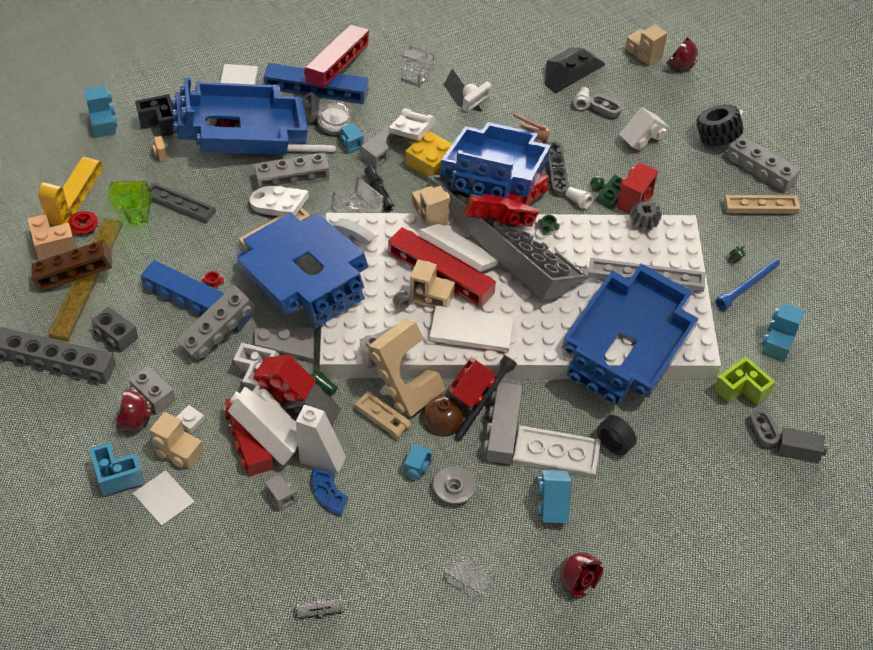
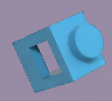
M351 123L341 127L339 131L341 134L340 140L343 145H346L347 153L350 154L360 150L364 144V136L356 125Z
M413 444L404 462V475L413 480H420L422 473H426L429 464L431 465L433 450Z

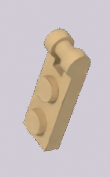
M367 392L355 403L357 411L386 430L395 440L402 436L404 430H408L411 427V422L370 392Z

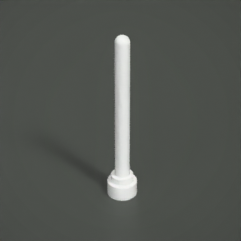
M288 144L287 151L335 152L336 146Z

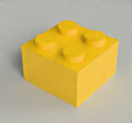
M428 131L419 141L416 140L405 151L406 166L425 177L440 175L441 160L452 144Z

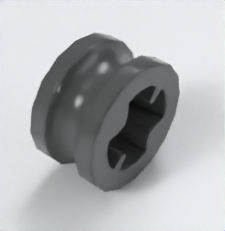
M400 291L393 297L392 302L394 305H397L396 307L399 310H404L410 306L412 298L406 291Z

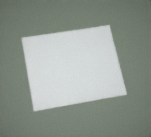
M166 470L133 493L161 525L195 502Z

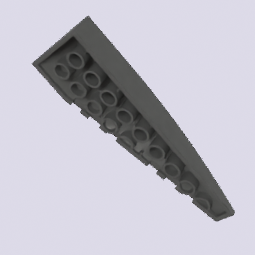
M430 175L427 177L433 188L441 185L443 190L448 192L450 196L449 209L467 231L498 262L517 277L526 288L531 289L537 298L541 300L557 298L588 279L589 276L558 251L554 254L548 250L549 246L544 242L534 241V236L528 232L519 231V226L501 224L496 219L467 217L464 214V210L472 195L451 190L452 182L440 175Z

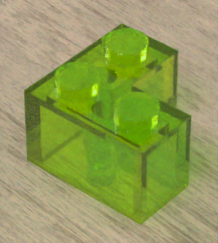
M147 181L110 182L108 199L114 209H123L129 224L148 223L152 191Z

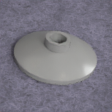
M450 466L437 473L433 486L436 495L442 501L450 504H460L468 501L473 496L476 482L473 475L465 468Z

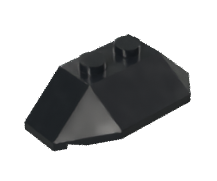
M570 47L547 60L545 85L554 93H558L605 66V62L584 48Z

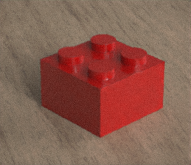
M641 162L635 168L632 167L626 179L623 178L619 185L621 191L617 197L619 201L617 209L630 214L634 203L638 204L640 200L643 202L648 200L649 202L654 194L659 171Z
M289 354L264 358L253 375L258 385L262 389H266L279 403L305 400L316 382Z
M471 356L448 390L472 408L474 404L478 405L482 400V392L485 388L489 389L494 383L495 373Z

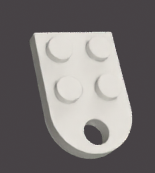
M266 186L257 189L251 194L250 204L251 208L257 213L283 217L291 212L296 216L309 198V193L306 190L282 186Z

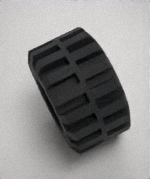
M730 104L710 107L699 114L696 119L700 139L706 145L721 146L735 141L744 132L740 110Z

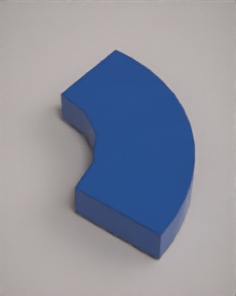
M314 468L312 487L317 501L331 514L342 517L348 496L341 493L335 487L334 473Z

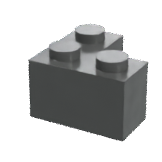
M315 383L305 400L280 403V406L293 420H297L304 405L325 411L331 426H333L341 410L334 399L329 397Z

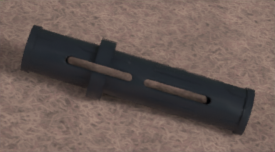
M368 166L364 172L369 179L370 187L374 189L384 211H393L395 205L383 185L382 177L377 174L374 166Z

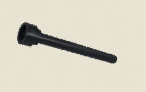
M504 355L500 360V369L494 376V383L489 389L486 388L480 403L473 407L455 434L457 441L462 440L506 373L513 371L517 363L510 357Z

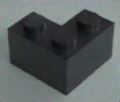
M170 94L135 101L141 128L158 124L162 136L177 133L173 131L174 121L172 119L173 109L171 107Z

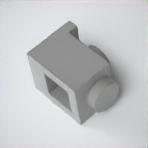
M275 475L265 482L267 494L279 512L298 502L297 490L292 488L288 480L284 481L281 475Z

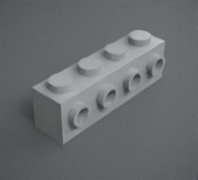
M741 135L729 146L727 159L783 193H786L797 182L800 173L799 168L745 136Z
M325 152L254 164L258 189L266 186L291 187L330 180L329 165Z
M234 284L177 341L196 360L204 358L215 344L223 340L227 332L236 328L238 322L252 312L255 305Z
M500 382L497 390L492 394V402H495V406H490L489 418L493 420L492 423H488L486 435L490 436V440H485L484 453H488L487 461L512 465L522 385Z

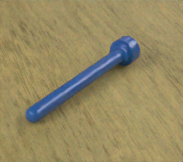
M774 259L729 294H721L715 299L716 306L721 311H726L732 306L733 300L779 266L780 260Z

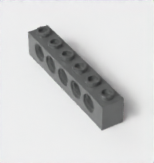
M4 327L0 329V360H10L20 365L26 364L37 369H47L57 374L63 373L74 378H84L94 383L100 382L107 384L116 366L113 353Z

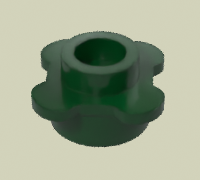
M548 214L538 220V225L543 228L542 231L544 233L559 230L560 228L557 218L553 215Z
M745 245L741 248L737 246L730 251L729 254L731 256L727 260L730 261L732 259L736 263L747 254L743 250Z

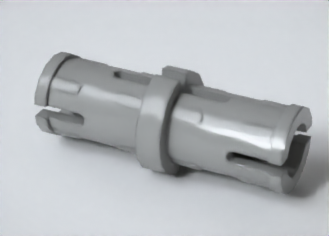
M341 598L325 601L316 599L317 602L297 604L298 619L316 615L323 617V614L343 612Z

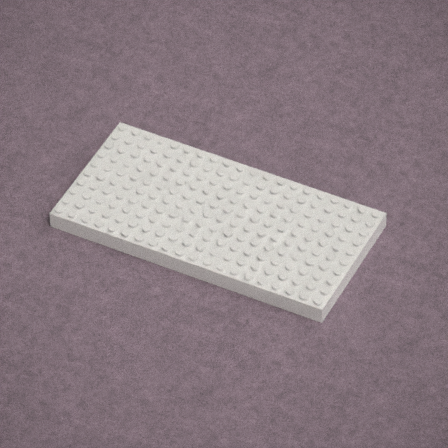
M326 213V220L332 226L339 219H346L365 227L375 234L366 247L358 243L352 235L348 238L364 252L369 268L360 272L365 287L362 289L365 299L321 325L320 371L327 378H381L378 373V366L368 369L360 352V339L367 335L383 332L386 329H392L405 319L417 323L423 340L407 351L406 357L402 358L399 368L401 378H416L428 369L438 372L441 379H455L471 356L496 375L500 369L499 362L506 355L513 359L517 365L513 371L506 373L503 379H570L567 376V370L574 355L568 354L562 348L563 339L606 279L588 277L587 280L557 298L541 300L499 262L498 265L481 271V273L492 277L496 281L495 294L482 308L455 292L449 307L513 316L514 321L509 352L429 341L435 308L412 302L406 309L399 310L396 307L397 305H394L392 300L398 292L406 291L410 296V276L414 268L388 253V240L401 227L412 231L417 236H419L420 229L426 228L419 216L414 213ZM454 214L448 215V224L442 226L486 250L467 231ZM538 214L532 227L519 226V231L532 234L534 241L544 242L549 246L548 250L554 254L558 251L586 275H588L590 258L705 272L696 215H662L659 225L654 227L652 231L649 229L643 231V228L636 229V225L631 224L629 215L549 214L557 218L560 228L559 230L544 233L542 231L543 228L538 225V220L548 214ZM705 274L704 292L693 291L690 301L684 309L699 318L697 325L662 379H717L721 363ZM620 333L604 356L606 363L614 367L620 366L637 342Z

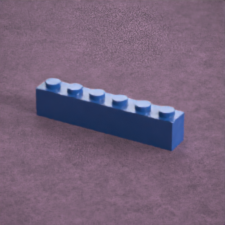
M268 63L264 74V85H279L281 92L300 95L312 92L320 98L359 104L365 103L368 93V78L339 73L323 88L305 83V68Z
M153 260L140 275L144 289L160 295L163 299L173 301L178 306L185 307L196 315L202 316L225 294L156 260ZM251 313L243 317L232 331L239 333L250 320Z

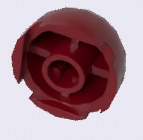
M687 37L666 64L677 71H684L688 67L692 69L697 63L698 48L696 44Z
M125 390L120 404L121 410L117 417L116 429L123 432L138 431L143 427L145 421L149 422L152 410L148 409V402L143 395L135 391Z
M583 552L567 557L562 562L560 570V581L563 587L575 598L585 597L587 593L584 591L590 586L594 589L602 577L603 567L600 566L602 562L596 557Z

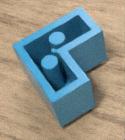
M105 85L85 88L84 92L95 138L116 134L115 127H118L116 116L112 117V115H115L113 104L109 105V102H112L111 93L106 91Z
M782 302L780 309H775L772 316L773 320H771L767 330L770 332V335L765 334L762 345L765 346L763 354L785 362L805 310Z
M110 442L89 448L103 496L145 484L136 453L115 459Z
M542 470V476H538L537 480L539 494H542V502H538V515H541L543 522L569 523L571 480L568 472Z

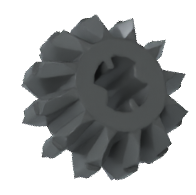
M640 200L638 204L634 203L629 216L631 224L636 225V229L643 228V231L645 229L652 231L654 227L659 225L662 212H660V206H656L655 202L649 203L648 200L646 202Z

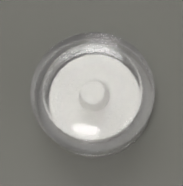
M339 100L325 101L319 106L317 124L322 131L328 134L340 135L341 127L352 123V109L348 104Z

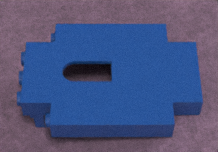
M184 78L183 85H180V92H175V99H172L173 131L177 132V140H196V144L200 145V152L287 155L288 143L306 144L308 128L302 97L281 96L279 85L196 82L195 89H192V92H190L191 78ZM210 118L239 119L240 128L212 127L207 125L205 121Z
M487 122L483 130L465 126L442 158L440 176L452 179L451 190L481 197L483 194L508 198L510 193L529 197L548 162L551 145L538 143V133Z
M290 212L243 239L247 253L237 258L242 273L286 316L303 306L308 312L312 325L317 328L365 299L362 290L365 287L360 272L369 267L364 252L318 213L301 222ZM310 254L324 268L316 275H307L294 262Z
M642 263L630 279L612 270L563 339L562 348L568 354L574 355L572 362L568 366L567 376L573 382L584 385L590 392L597 393L609 403H614L618 406L631 388L637 394L649 398L697 325L699 318L684 310L690 301L693 291ZM621 333L637 343L620 366H610L606 363L604 356Z

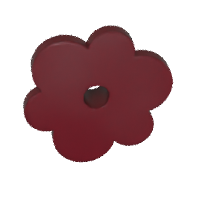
M218 119L215 127H234L235 122L230 119Z

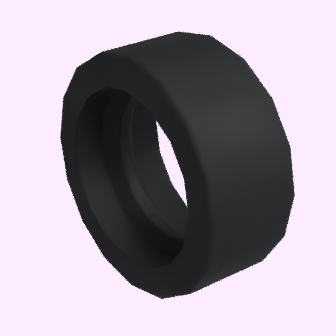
M610 415L597 426V435L601 443L616 455L623 456L636 445L637 438L635 432L621 417Z

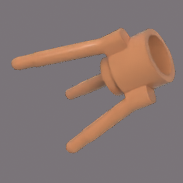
M516 113L513 114L514 117L532 125L521 124L520 126L538 133V143L548 141L549 128Z

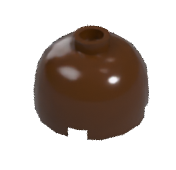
M436 396L425 406L423 414L424 426L435 436L441 437V435L447 434L452 436L457 433L463 424L464 413L462 406L456 399L450 396Z

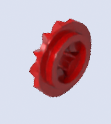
M80 211L73 214L69 218L68 223L73 234L77 233L80 236L82 233L88 235V232H94L95 228L98 227V218L90 211Z

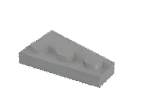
M314 327L255 329V346L277 351L278 354H289L294 359H298V357L307 359V362L314 363Z

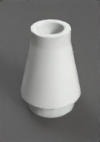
M582 87L573 99L574 106L578 110H585L590 105V91L586 87Z
M569 187L566 191V197L570 198L581 209H587L591 206L593 196L590 192Z

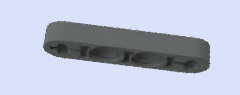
M552 141L547 144L551 145L547 162L551 190L554 196L562 198L566 196V191L569 188L563 147L559 142ZM559 161L561 164L555 165L552 162ZM554 174H561L563 177L557 178Z

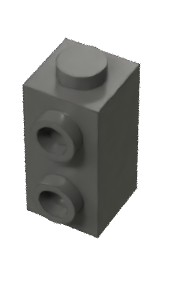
M783 427L778 443V455L819 463L821 457L827 453L828 445L824 443L825 435Z

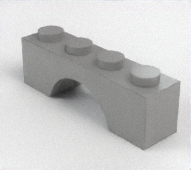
M409 119V120H412V121H415V122L424 123V122H421V121ZM390 124L385 130L377 133L375 137L366 141L361 146V158L377 169L389 161V146L397 141H410L414 143L416 140L390 133L389 127L392 125Z

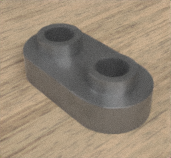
M310 92L302 99L307 123L316 121L319 114V99Z
M594 94L590 97L589 106L591 109L610 118H616L621 115L622 105L619 102L601 94Z
M765 410L754 411L750 418V424L758 441L764 447H775L779 442L780 433L771 415Z

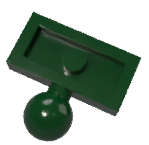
M614 174L606 184L601 176H594L590 181L591 187L595 190L602 189L596 201L612 209L618 201L617 197L621 191L619 185L622 178Z

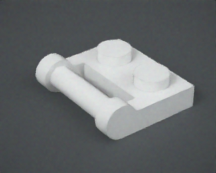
M404 108L399 118L389 127V130L392 134L419 141L433 127L436 118L433 115L426 116ZM409 119L421 121V122H424V123L415 122V121H412V120H409Z

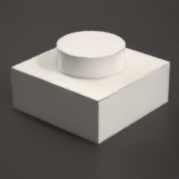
M190 405L176 417L182 420L183 428L190 433L205 420L204 415Z

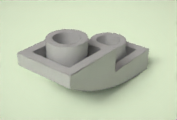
M339 219L333 225L345 237L349 238L352 235L358 243L363 244L365 247L375 236L365 227L346 219Z

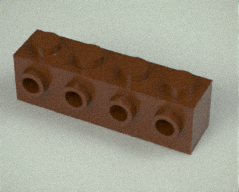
M101 240L44 260H39L32 263V281L39 291L42 292L111 269L112 252L105 241Z

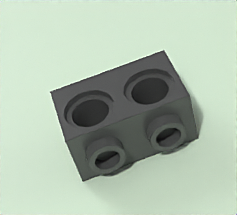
M109 306L91 320L92 331L95 336L103 338L112 349L116 348L118 351L123 352L138 339L136 326Z

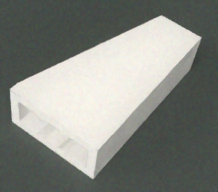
M246 387L240 393L236 391L229 401L232 405L228 412L284 466L298 446L296 421Z
M304 405L296 420L300 463L339 475L346 460V455L325 411Z

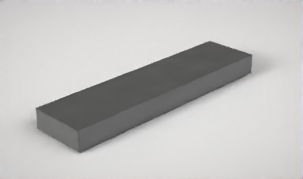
M154 182L143 194L147 200L205 224L216 212L215 207Z

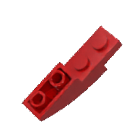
M483 194L482 198L470 197L464 214L467 217L496 219L501 224L532 227L539 214V210L511 199Z

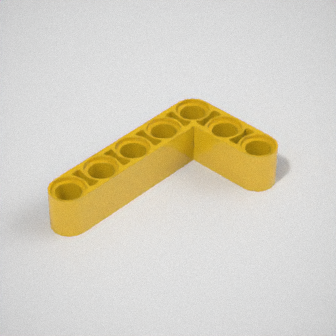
M82 157L63 187L45 182L40 185L38 197L43 214L47 215L49 224L58 226L68 223L69 218L78 211L101 174L102 161Z

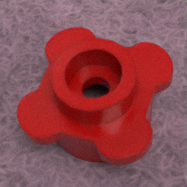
M210 271L205 274L201 282L217 289L220 284L224 283V278L220 277L218 272Z

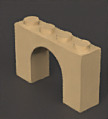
M404 319L368 345V348L371 352L372 360L378 366L380 377L387 385L386 390L395 402V409L400 414L412 416L431 399L445 391L446 387L440 374L428 369L409 383L405 384L402 381L399 368L403 356L423 340L417 323Z

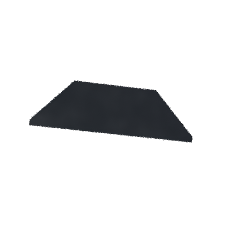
M452 69L444 86L457 105L462 107L465 85ZM479 105L472 109L480 112L482 111Z

